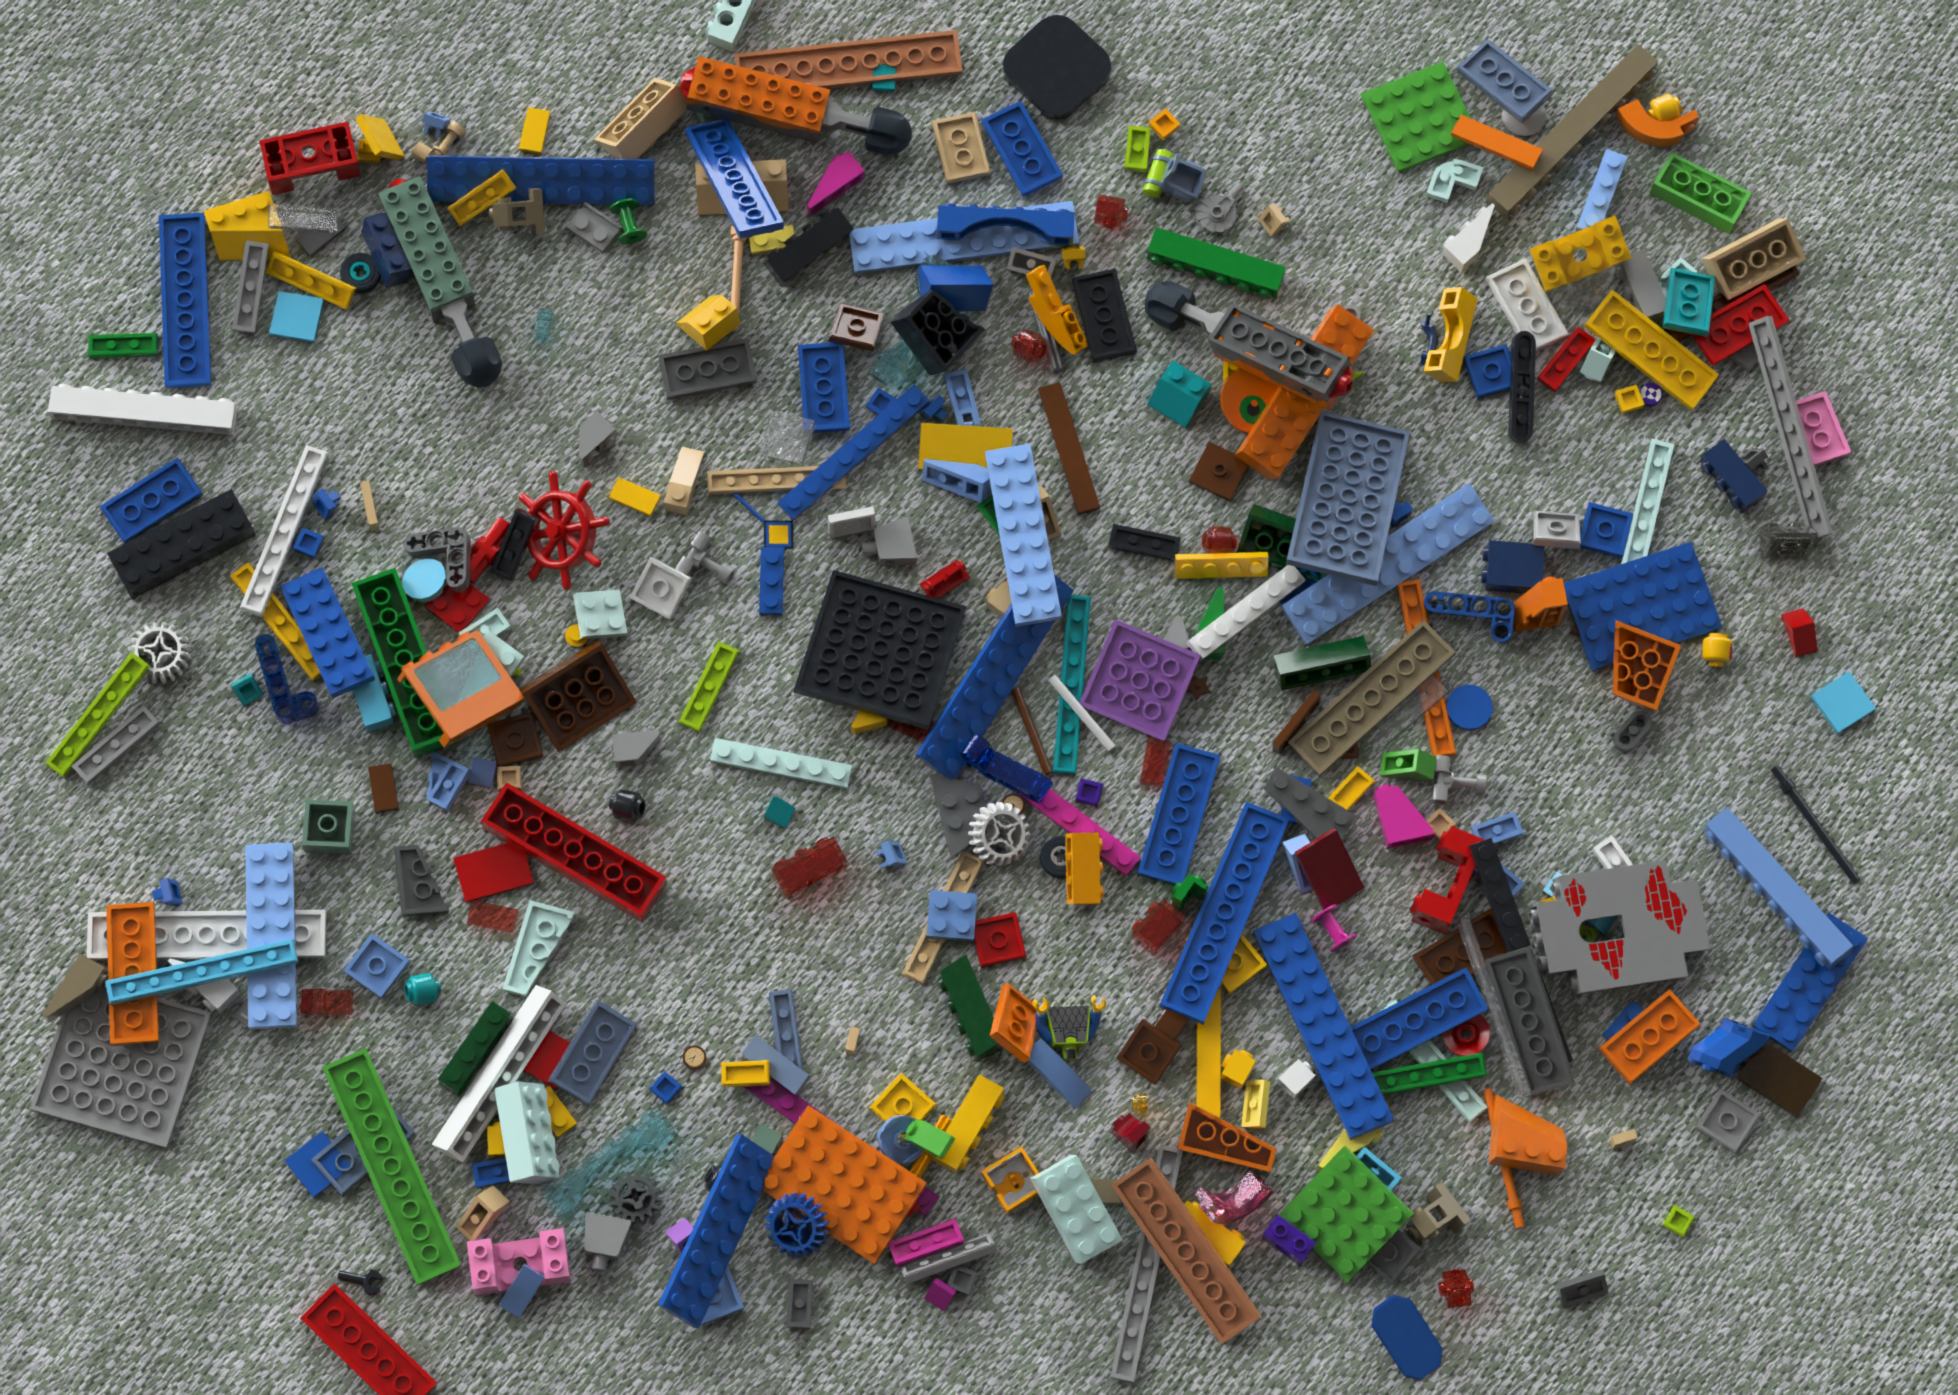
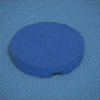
M1470 684L1453 690L1448 697L1446 705L1448 717L1452 724L1461 730L1473 731L1485 726L1491 718L1493 710L1492 700L1488 693L1479 686Z

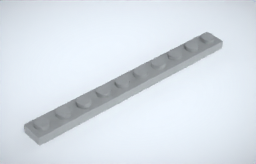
M1766 316L1748 324L1808 538L1810 541L1831 535L1833 531L1773 317Z
M1160 1144L1156 1164L1175 1190L1183 1150ZM1141 1230L1110 1379L1133 1384L1161 1257L1143 1230Z

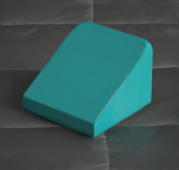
M879 64L877 68L873 69V76L896 74V67ZM895 79L873 82L872 91L895 92Z
M251 673L230 684L243 707L264 695Z
M773 795L764 814V820L786 829L795 807Z

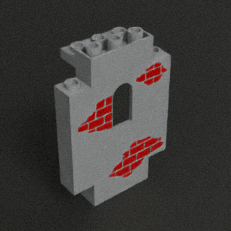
M1666 860L1558 876L1552 879L1553 883L1551 884V892L1556 897V900L1536 903L1530 906L1528 913L1529 921L1533 925L1535 932L1533 934V943L1538 949L1537 965L1545 978L1570 972L1568 983L1570 989L1573 990L1574 996L1683 979L1688 977L1684 955L1704 952L1710 949L1698 881L1696 879L1671 883ZM1620 915L1624 938L1588 943L1581 938L1579 927L1583 921Z

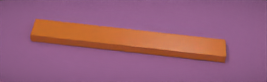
M1420 579L1398 583L1397 590L1406 633L1408 634L1422 620L1429 625ZM1438 670L1418 688L1432 755L1435 757L1437 755L1452 757L1456 756V750Z

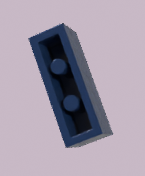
M384 212L365 217L361 233L386 288L407 283L412 268L387 213Z
M1725 439L1703 453L1700 459L1702 470L1707 475H1712L1716 480L1715 485L1721 492L1725 491L1730 497L1731 505L1736 510L1740 509L1744 513L1765 498L1767 489Z

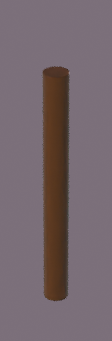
M1015 688L1011 692L1044 775L1053 773L1022 692L1020 688Z

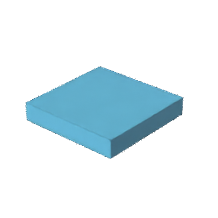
M278 291L269 335L315 343L324 299Z
M1849 671L1810 697L1837 734L1876 710L1874 704Z

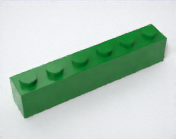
M1155 227L1147 251V259L1154 265L1162 266L1165 264L1171 266L1177 272L1188 271L1200 279L1211 278L1217 284L1237 286V289L1242 292L1253 291L1259 293L1258 295L1265 299H1271L1272 297L1277 299L1286 269L1282 265Z

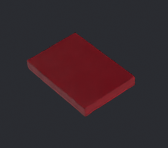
M1336 829L1329 830L1294 852L1323 910L1331 905L1340 904L1365 888Z

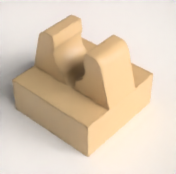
M1275 203L1269 205L1258 218L1270 236L1276 235L1290 220L1289 217H1284L1281 213L1283 209L1277 207Z

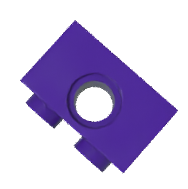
M1278 1214L1262 1236L1264 1241L1300 1267L1316 1245L1315 1241Z

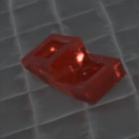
M325 988L302 989V1014L352 1015L353 991H327Z

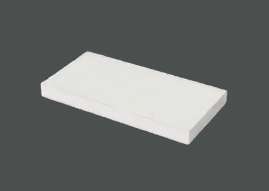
M1526 258L1486 277L1489 287L1515 333L1528 331L1533 334L1536 340V352L1569 336Z

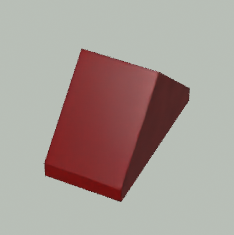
M1802 608L1781 614L1795 657L1817 652L1815 623Z

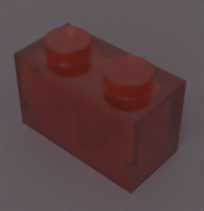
M1164 898L1159 903L1155 901L1147 910L1149 914L1144 920L1138 919L1131 928L1133 930L1131 938L1152 956L1179 928L1185 918L1183 914Z

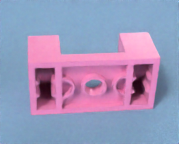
M564 1229L540 1231L539 1238L493 1244L491 1238L467 1242L472 1289L475 1296L507 1292L519 1273L513 1267L515 1260L519 1258L525 1259L528 1266L545 1275L539 1287L570 1283L571 1276Z

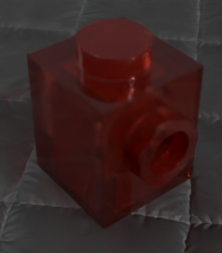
M1099 194L1094 223L1103 224L1108 229L1121 227L1122 220L1127 221L1129 207H1125V199Z

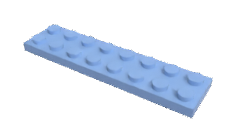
M1031 444L985 451L1015 625L1018 627L1062 619Z
M290 842L245 845L247 949L290 939L294 940L296 948L294 844ZM296 964L247 975L249 1030L297 1027Z

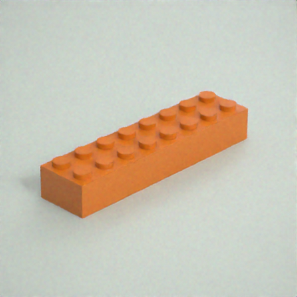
M1337 304L1329 309L1310 339L1348 356L1352 366L1375 330ZM1278 387L1238 448L1235 456L1270 481L1279 478L1324 408Z

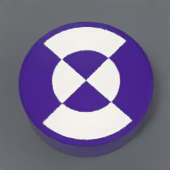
M1647 383L1641 387L1639 392L1644 405L1647 407L1658 405L1662 398L1661 388L1654 383Z

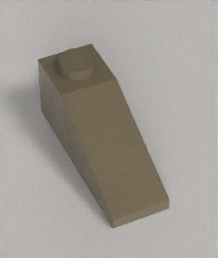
M79 954L42 1014L48 1022H52L95 994L98 988H102L108 979V972L105 967Z

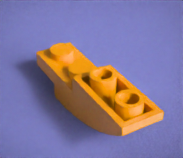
M1038 266L1026 274L1034 293L1028 299L1037 316L1055 340L1072 355L1088 346L1071 305L1063 306L1046 266Z

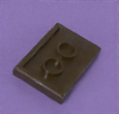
M1767 1043V1045L1749 1058L1736 1079L1797 1118L1823 1078L1770 1043Z

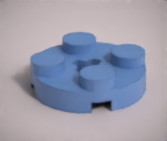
M898 1115L889 1118L882 1125L877 1133L879 1148L882 1154L896 1163H910L923 1153L906 1140L905 1145L902 1143L898 1144L897 1142L898 1135H905L908 1126L915 1122L916 1119L906 1115Z

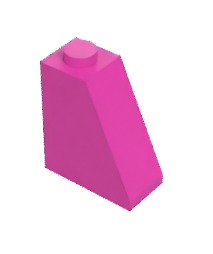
M1387 784L1375 790L1373 798L1386 849L1432 840L1434 835L1432 827L1398 786L1391 787L1390 784Z

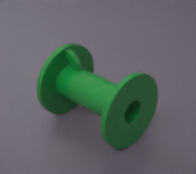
M623 199L615 202L609 208L611 213L619 214L624 229V233L618 238L621 244L641 241L647 236V231L638 229L632 210L638 206L636 199Z

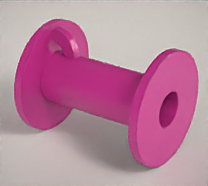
M1336 904L1329 906L1311 919L1312 924L1321 921L1335 942V945L1330 949L1331 953L1340 950L1357 937L1356 934L1347 936L1332 914L1338 908Z

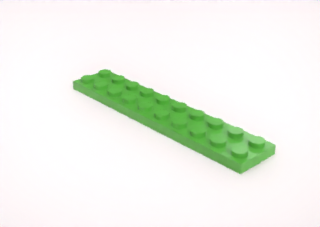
M364 1048L323 1066L322 1069L417 1286L461 1267L462 1265L367 1049Z

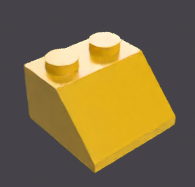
M723 295L709 296L677 322V326L706 351L741 324L737 307Z

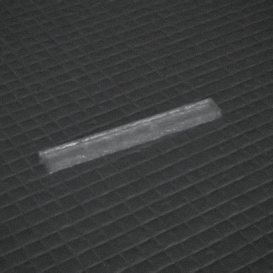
M1468 915L1460 917L1457 921V926L1482 997L1489 1009L1488 1014L1518 1099H1526L1531 1095L1470 919Z

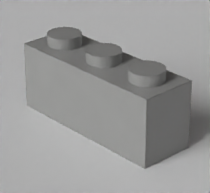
M1645 249L1631 253V260L1615 267L1618 279H1622L1625 284V296L1628 300L1631 299L1634 307L1651 321L1664 318L1666 298Z

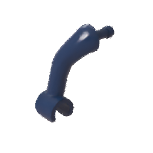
M1427 312L1426 318L1421 319L1420 322L1429 338L1427 351H1422L1420 364L1423 365L1426 363L1428 351L1436 350L1439 341L1434 322L1431 319V312Z

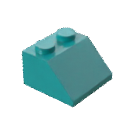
M1172 360L1161 376L1147 405L1186 429L1209 395L1211 383Z

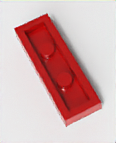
M1577 327L1538 375L1537 381L1555 393L1591 349L1596 339L1580 327Z

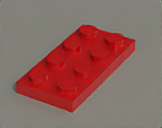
M1764 284L1711 314L1707 337L1695 334L1690 335L1713 367L1754 344L1748 323L1766 316H1772L1777 331L1789 324L1790 320Z

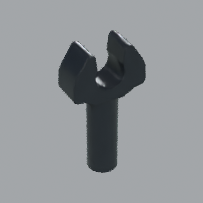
M370 1269L369 1273L364 1276L339 1270L337 1277L338 1280L362 1285L364 1292L369 1295L380 1292L379 1288L369 1285L370 1280H384L383 1276L373 1269Z

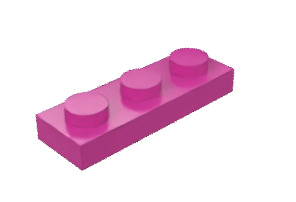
M955 1218L893 1240L888 1246L895 1265L898 1267L963 1244L964 1239Z

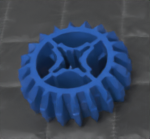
M793 1192L790 1196L785 1194L781 1199L775 1200V1206L769 1208L771 1214L767 1215L765 1219L770 1224L766 1225L765 1229L771 1230L772 1233L768 1235V1238L775 1239L774 1247L781 1246L780 1253L788 1251V1257L796 1254L797 1258H801L804 1254L809 1256L813 1254V1251H818L821 1247L820 1244L825 1243L826 1239L824 1236L829 1233V1230L824 1227L829 1225L830 1221L823 1219L827 1212L819 1210L822 1206L821 1203L814 1204L815 1197H810L807 1200L806 1193H802L799 1196L797 1192ZM799 1209L804 1211L808 1216L803 1215ZM785 1212L786 1224L783 1227L782 1218ZM804 1222V1224H802L801 1226H798V1227L795 1226V1227H792V1228H791V1226L794 1225V1224H796V1223L800 1224V1223ZM812 1223V1235L809 1238L808 1235L810 1233L808 1228L809 1225Z

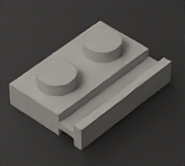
M585 202L583 207L578 210L567 224L566 229L601 253H604L622 230V225Z

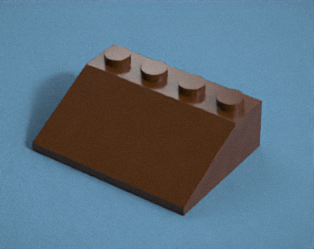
M598 641L593 642L519 689L525 697L524 701L558 752L637 703L603 644Z

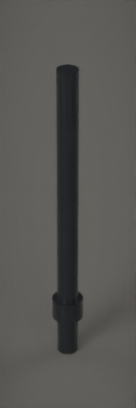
M1779 765L1774 766L1771 772L1781 784L1779 787L1784 794L1787 793L1852 884L1860 880L1855 870L1795 789L1796 785L1792 779L1787 778Z

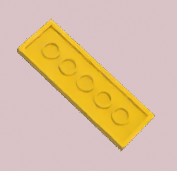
M1614 290L1608 293L1584 324L1588 330L1690 411L1694 409L1719 376L1716 371Z

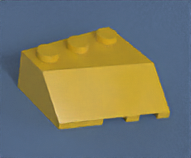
M269 191L204 210L220 261H243L246 241L269 244L267 260L271 259L272 253L275 251L290 257Z

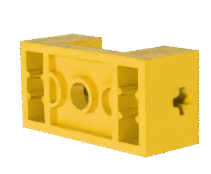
M1616 215L1596 222L1594 225L1554 241L1550 240L1529 249L1545 293L1632 259ZM1579 248L1584 249L1587 253L1586 259L1581 262L1575 260L1573 256L1574 251Z

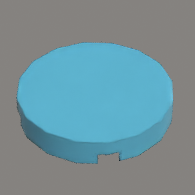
M426 558L413 563L405 571L402 579V586L408 597L422 603L439 597L443 593L442 589L445 585L447 586L446 570L435 559Z

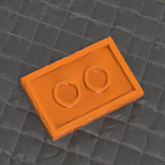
M1007 982L1001 987L990 1037L1021 1062L1025 1063L1030 1059L1037 1030L1035 1022V1012L1037 1010L1028 998Z

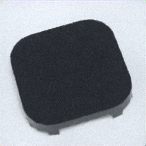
M1051 15L1041 20L1008 50L1003 61V73L1006 82L1009 85L1012 84L1047 119H1067L1072 116L1073 111L1102 85L1105 86L1111 71V61L1106 51L1073 20L1062 15Z

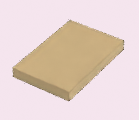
M976 112L932 121L947 184L991 175Z

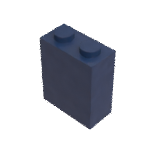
M1489 540L1487 548L1483 547L1482 561H1486V570L1482 569L1481 583H1485V591L1525 594L1543 579L1545 546H1535L1533 543Z

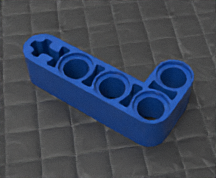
M1432 591L1425 596L1424 606L1430 613L1492 619L1491 636L1493 640L1497 643H1506L1510 640L1513 629L1514 604L1509 599ZM1436 596L1438 601L1445 602L1444 597H1449L1447 602L1448 610H1443L1444 605L1438 604L1436 608H1432L1428 600H1432ZM1454 599H1461L1464 602V608L1460 611H1455L1451 607V602ZM1484 601L1487 604V610L1484 613H1477L1474 609L1476 602ZM1502 603H1506L1510 606L1511 611L1508 615L1503 616L1498 613L1497 607ZM1499 626L1507 628V637L1503 639L1498 638L1495 635L1496 628Z

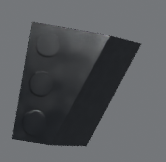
M934 290L928 291L907 305L890 322L929 375L945 372L985 330L982 326L971 322L970 317L966 314H961L955 310L950 302Z

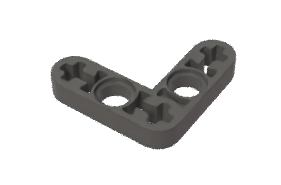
M455 527L410 534L405 538L403 546L412 557L447 553L446 580L448 585L455 592H462L468 588L470 583L471 539L465 529ZM459 536H462V537H463V538H460V539H459V542H456V541H455V540H458ZM442 538V543L439 546H432L434 539ZM415 542H418L419 544H417L415 548L412 549L411 546H414ZM456 556H464V559L461 563L453 564V560ZM456 571H458L460 577L462 578L458 581L457 584L455 583V581L458 580V574Z

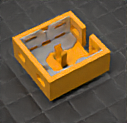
M1022 1146L981 1171V1176L990 1190L997 1191L996 1199L1006 1215L1039 1195L1030 1179L1039 1172Z

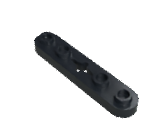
M1528 331L1517 333L1511 342L1508 433L1511 440L1518 444L1528 441L1533 434L1536 340L1533 334ZM1522 377L1523 386L1527 387V389L1523 391V394L1521 392V388L1517 387V385H1519L1522 382Z

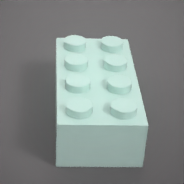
M518 1081L494 1088L510 1182L539 1184L560 1178L558 1171L559 1162L556 1159L555 1139L551 1129V1115L547 1105L548 1095L544 1084Z
M1070 1155L1030 1178L1075 1263L1082 1264L1123 1240L1077 1155Z

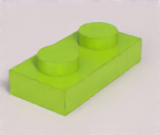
M1128 126L1125 171L1147 173L1150 127Z

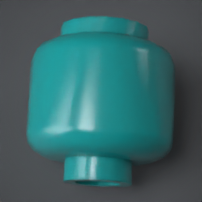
M430 973L411 976L408 979V983L404 985L406 999L415 1006L436 1002L437 994H441L439 980H435Z

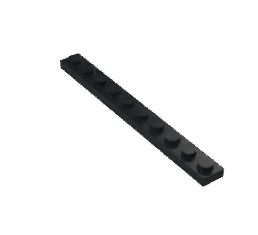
M1492 838L1469 845V851L1506 952L1531 946ZM1539 970L1556 1021V1025L1566 1052V1056L1568 1062L1570 1063L1573 1061V1059L1568 1048L1566 1039L1564 1037L1563 1031L1561 1029L1559 1020L1557 1018L1555 1009L1553 1007L1552 1001L1550 999L1541 971Z

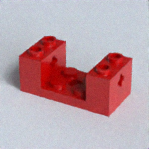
M348 121L259 140L272 195L294 191L292 182L294 179L336 171L339 181L361 176ZM310 148L315 153L312 157H304L302 155L303 151Z
M1450 826L1448 832L1443 831L1436 848L1440 852L1438 859L1459 867L1453 881L1457 885H1451L1447 897L1424 888L1422 895L1417 894L1409 913L1414 915L1411 921L1441 934H1447L1475 868L1468 846L1484 839L1453 826Z

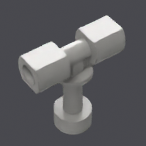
M698 531L690 544L692 549L686 557L682 556L675 569L689 576L694 567L699 569L702 565L719 575L718 580L720 582L728 584L735 572V568L728 564L722 567L706 558L708 553L705 550L710 544L711 538Z
M1444 755L1436 756L1434 775H1437L1436 784L1433 786L1432 804L1446 805L1448 790H1452L1453 786L1475 788V793L1485 794L1486 775L1477 774L1476 779L1454 777V772H1449L1450 757Z

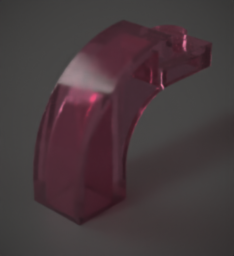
M1249 1171L1234 1187L1225 1192L1212 1193L1200 1187L1195 1195L1200 1200L1198 1203L1199 1207L1213 1223L1227 1224L1240 1220L1254 1212L1270 1198L1274 1191L1261 1176Z

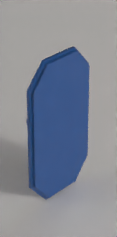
M1392 1295L1374 1308L1371 1327L1403 1376L1421 1380L1441 1365L1443 1348L1411 1299Z

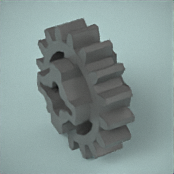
M636 1171L635 1176H631L630 1172H627L626 1179L619 1176L620 1184H612V1188L616 1192L609 1194L610 1198L615 1199L610 1203L611 1208L617 1207L615 1215L618 1216L622 1213V1219L627 1220L629 1217L632 1224H635L638 1218H640L642 1223H645V1216L652 1219L653 1214L651 1211H659L656 1203L662 1202V1197L656 1196L661 1192L660 1187L654 1188L657 1183L656 1180L648 1181V1173L640 1177L639 1171ZM636 1182L642 1183L647 1187L641 1188L636 1185ZM628 1186L626 1193L620 1197L623 1188ZM637 1192L639 1196L638 1202L631 1199L633 1193ZM652 1198L649 1206L644 1210L645 1202ZM629 1206L635 1209V1212L627 1211L623 1207Z

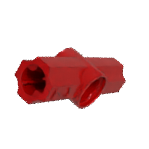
M498 517L485 536L478 538L473 545L470 554V583L475 584L488 565H493V560L499 552L510 525L506 520Z

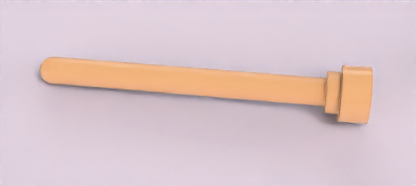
M731 226L730 237L734 242L731 303L737 307L739 314L743 243L746 242L747 238L740 239L734 227ZM737 326L734 330H732V331H733V332L737 331V330H738V326Z

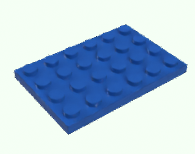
M1692 542L1564 583L1568 608L1592 671L1614 664L1615 620L1674 643H1680L1723 628Z

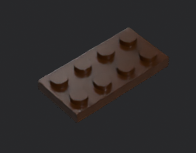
M1490 908L1413 955L1412 959L1431 986L1466 967L1472 977L1487 967L1486 959L1507 952Z

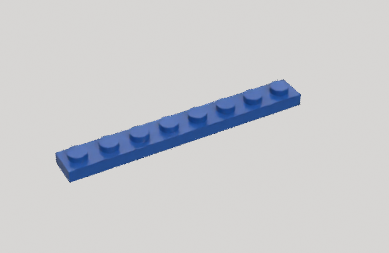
M914 384L778 501L777 505L794 521L930 403V400Z

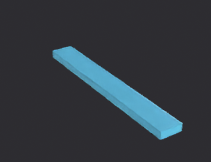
M290 939L111 979L105 982L110 1005H115L298 964L294 940Z

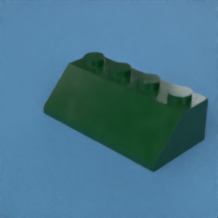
M1253 504L1236 553L1268 552V566L1282 570L1287 566L1286 561L1296 518ZM1310 571L1300 572L1305 579L1316 582L1315 579L1321 580L1327 575L1316 572L1317 578Z
M967 955L962 956L940 971L941 979H938L937 982L942 993L947 992L950 999L946 1001L951 1014L956 1013L959 1020L956 1022L957 1029L961 1036L965 1034L968 1041L965 1044L966 1050L970 1057H975L977 1062L1002 1052L1003 1046L990 1037L994 1017Z

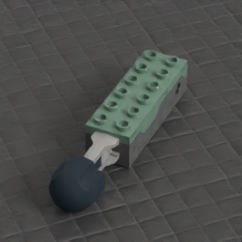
M421 176L409 181L405 179L394 180L390 183L388 189L378 193L383 211L387 213L412 268V276L433 323L444 319L446 324L456 328L462 343L460 347L453 350L451 359L461 379L477 388L489 386L497 380L501 373V357L494 341L489 337L474 338L467 323L469 315L467 309L476 306L473 291Z

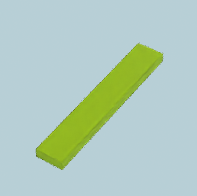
M131 652L45 764L65 778L72 770V765L86 752L151 666Z

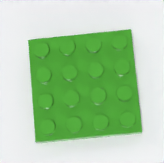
M1444 62L1361 94L1362 100L1398 173L1470 145L1451 136V132L1461 115L1468 118L1471 117Z
M1344 1146L1279 1215L1315 1241L1314 1250L1348 1283L1414 1213L1348 1147Z

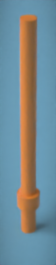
M1492 1089L1483 1090L1485 1103L1488 1106L1487 1111L1492 1128L1494 1095ZM1501 1166L1509 1199L1507 1206L1508 1210L1512 1212L1515 1229L1524 1228L1525 1225L1521 1212L1523 1206L1521 1198L1517 1196L1511 1168Z

